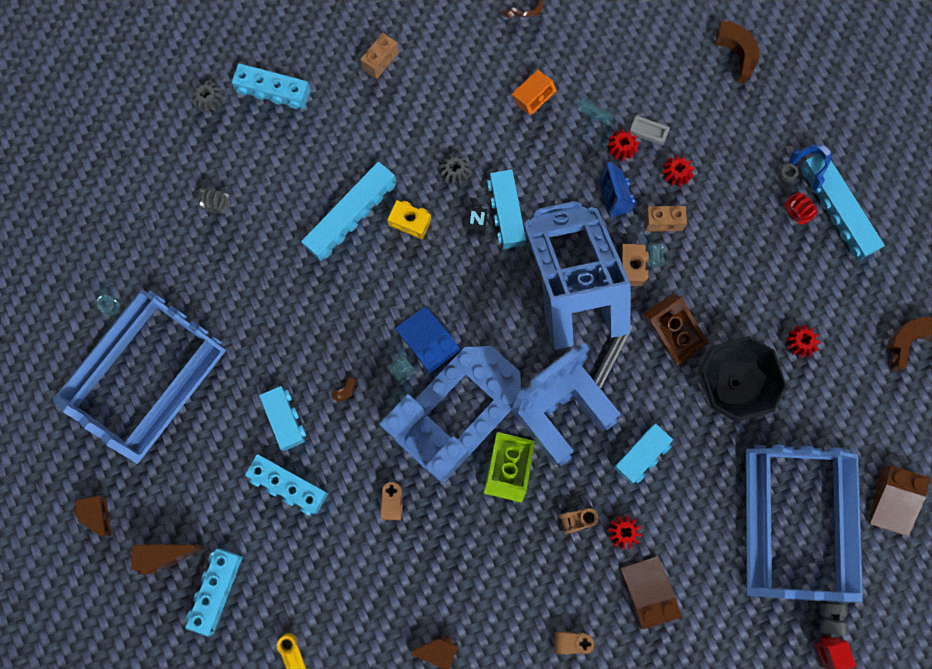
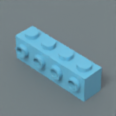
M239 63L232 80L235 91L241 95H253L257 99H268L275 104H287L294 109L305 108L311 91L308 81Z
M258 454L245 476L250 478L248 482L257 487L260 484L267 487L266 492L275 497L277 494L283 496L282 501L291 506L294 503L301 507L300 511L309 516L311 513H318L328 495L322 489Z
M221 548L211 553L208 563H210L208 571H205L201 578L203 584L193 599V602H195L193 610L188 612L185 620L187 622L186 629L206 636L214 634L243 556Z

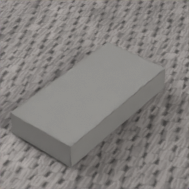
M635 115L630 128L631 135H636L639 138L662 146L670 129L668 126Z

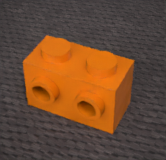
M537 70L512 93L516 105L531 116L556 92L553 80Z

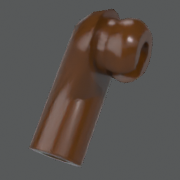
M347 377L345 387L334 390L331 394L332 399L342 402L350 398L353 394L356 379Z

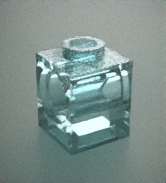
M403 355L387 366L390 373L401 385L416 373L413 366Z

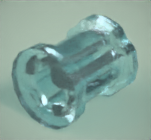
M648 245L650 252L647 264L656 267L663 266L665 264L663 260L664 245Z
M108 295L101 296L97 300V308L108 316H114L120 310L118 301Z

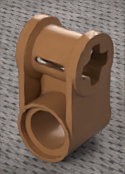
M388 482L383 487L381 520H402V489L398 483ZM391 485H393L394 489H397V493H394L393 497H391V493H387V489H390Z
M593 509L572 511L558 515L563 524V535L592 527L598 521V514ZM586 512H591L594 516V520L590 524L583 520V515Z
M555 631L554 653L588 654L594 649V641L586 633ZM583 638L590 642L589 645H586V649H583L579 642L583 641Z

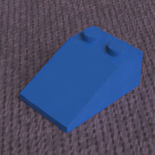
M609 162L606 164L599 184L609 217H614L631 212L635 205V199L633 194L630 195L628 189L630 188L628 178L624 176V172Z
M426 306L395 328L428 374L460 352L457 343Z

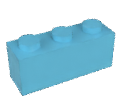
M280 386L259 395L280 449L285 451L306 442L304 437L307 435L303 425L299 426L297 421L299 414L296 408L291 406L290 401L292 397L289 390H285Z
M655 423L613 468L630 484L634 482L639 483L645 477L643 472L648 467L652 469L659 461L657 457L661 453L664 455L672 447L670 443L673 439Z

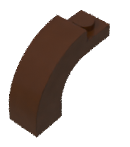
M722 20L717 29L715 45L729 48L737 54L740 60L737 83L745 84L746 80L751 78L753 69H755L759 62L760 54L757 42L744 27Z
M922 317L908 322L891 335L886 346V350L893 351L890 356V370L901 371L907 368L909 348L915 339L932 341V317Z

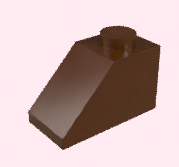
M95 496L75 501L74 514L80 523L99 536H112L106 496Z
M444 636L443 639L439 637L414 648L411 655L442 669H450L458 645L455 644L456 640Z

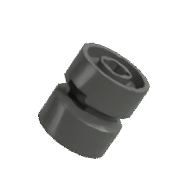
M819 603V614L823 617V619L819 620V632L847 635V622L844 621V618L847 617V605ZM830 614H836L837 619H830Z

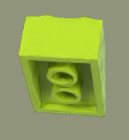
M500 432L496 433L483 494L522 503L527 491L535 441Z

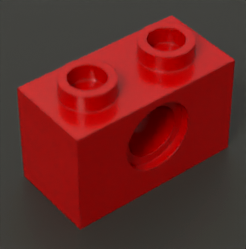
M827 635L820 637V641L814 643L822 668L851 669L856 667L848 641Z

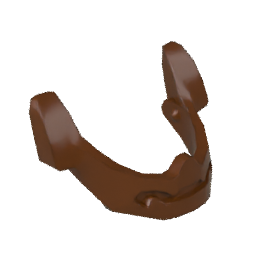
M536 0V8L533 11L523 13L512 7L511 9H504L500 13L507 18H511L513 15L520 17L536 16L543 9V0Z

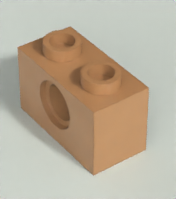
M382 33L360 59L362 69L375 79H378L398 55L397 42Z
M648 206L644 213L645 232L683 231L687 225L686 206Z
M622 244L620 248V261L631 286H642L648 280V269H645V262H648L649 253L646 251V245ZM630 262L637 263L639 268H632Z

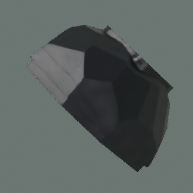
M751 336L711 346L698 370V376L709 408L734 422L775 412L787 389L775 350ZM732 380L737 382V387L732 385Z

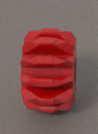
M621 129L620 133L615 131L613 136L609 137L608 141L610 143L607 144V149H611L610 155L615 154V160L621 157L622 161H625L626 157L631 159L633 154L637 153L638 149L636 147H638L639 141H635L636 135H630L631 130L625 133L624 129Z
M675 155L674 159L668 158L667 163L663 165L664 170L662 172L663 176H667L665 182L671 181V186L677 183L678 187H681L682 184L687 185L689 179H692L694 176L692 173L694 167L690 166L691 160L685 161V156L680 159L678 155Z
M797 192L784 203L788 215L798 224L804 225L817 215V208L814 206V202L809 197H806L804 193Z
M807 325L795 326L794 330L788 332L790 337L786 338L785 341L790 343L787 349H793L792 355L798 353L799 358L805 355L810 357L812 352L818 351L817 345L821 341L816 340L819 334H813L814 328L811 327L808 330Z
M626 515L624 521L621 516L617 517L618 524L615 521L610 522L614 529L608 528L607 531L613 532V535L608 537L609 540L616 539L613 546L616 547L620 543V549L624 550L626 545L629 549H632V542L636 545L639 544L635 537H642V534L636 533V530L641 529L640 525L633 526L636 523V519H632L629 522V516ZM627 528L629 535L622 537L620 530Z

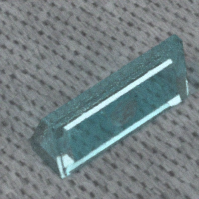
M585 98L580 100L578 109L581 112L607 125H611L616 114Z

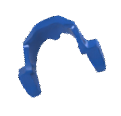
M810 145L802 151L798 149L792 153L789 159V163L795 165L801 158L809 154L817 153L822 155L825 166L814 176L813 191H816L825 182L823 175L831 162L832 154L823 145Z

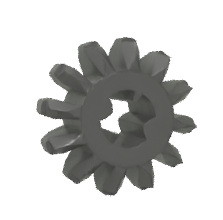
M206 81L204 85L199 83V88H193L194 93L191 94V98L193 99L194 106L199 111L203 112L205 110L209 114L211 109L216 112V106L221 107V101H223L224 97L221 95V89L214 82L209 84Z
M450 154L449 160L444 158L443 165H440V170L442 171L440 175L442 178H445L446 183L451 181V185L454 186L455 182H458L461 186L462 180L468 181L467 175H471L470 163L466 162L465 157L460 159L459 154L456 155V158H453Z
M212 189L201 190L197 200L198 206L201 209L217 214L227 213L231 204V198L228 194Z

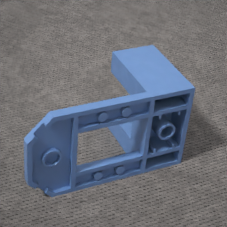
M575 201L539 208L534 213V217L526 221L524 228L542 278L545 322L554 350L574 346L572 313L601 307V313L611 338L630 334L631 283L598 209L582 207L581 203ZM585 230L597 262L561 269L549 237Z
M585 342L577 347L578 350L573 349L533 379L530 382V387L522 389L516 395L511 410L554 466L558 463L560 466L564 465L572 458L570 454L573 452V449L547 418L558 408L556 405L559 403L564 405L573 396L599 430L611 428L618 422L617 417L620 415L619 411L582 367L586 361L585 359L588 358L586 354L590 350Z
M492 346L464 347L415 400L407 394L380 425L392 439L443 485L512 410L516 395L521 391L520 371ZM466 375L493 401L458 439L454 436L450 438L428 415Z

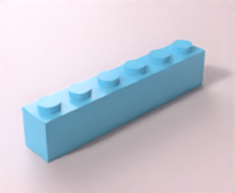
M821 154L807 159L800 166L802 175L811 184V189L815 180L814 176L825 166ZM831 161L823 175L825 182L813 192L817 194L822 207L829 213L831 222L837 226L841 238L847 242L851 254L859 261L877 252L885 245Z
M378 161L301 241L304 247L320 261L323 258H328L332 253V249L344 241L345 235L357 227L360 219L366 218L371 211L370 209L382 201L383 195L395 187V175Z

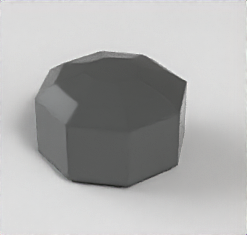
M789 163L784 164L778 174L780 180L789 183L796 179L799 172L795 165Z

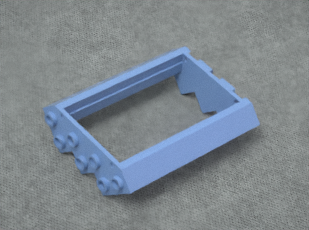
M141 289L53 398V401L63 413L77 420L84 429L101 438L108 447L137 464L226 351L221 347V341L214 336L210 339L206 336L208 332L193 321L189 324L185 321L187 316L173 306L168 308L163 305L166 301L151 290L147 293L143 289ZM159 308L204 342L130 437L124 442L78 406L155 310Z
M754 445V449H746L747 596L863 602L858 455L850 453V450H842V448H829V451H822L821 448H813L812 446H800V450H794V447H785V445H772V448H766L764 445ZM770 457L833 460L836 591L772 588Z

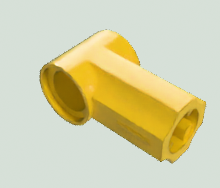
M292 633L284 634L277 642V649L282 655L286 669H307L298 647L297 637ZM284 639L291 640L293 644L291 649H286L283 646L282 642Z

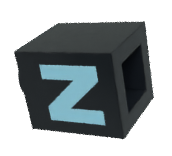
M469 207L467 234L471 237L480 238L485 236L488 209Z

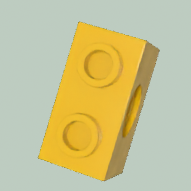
M396 200L387 221L389 226L423 240L432 219L431 214L426 209H417L412 207V204L407 201L400 202ZM408 216L415 217L413 221L406 220Z

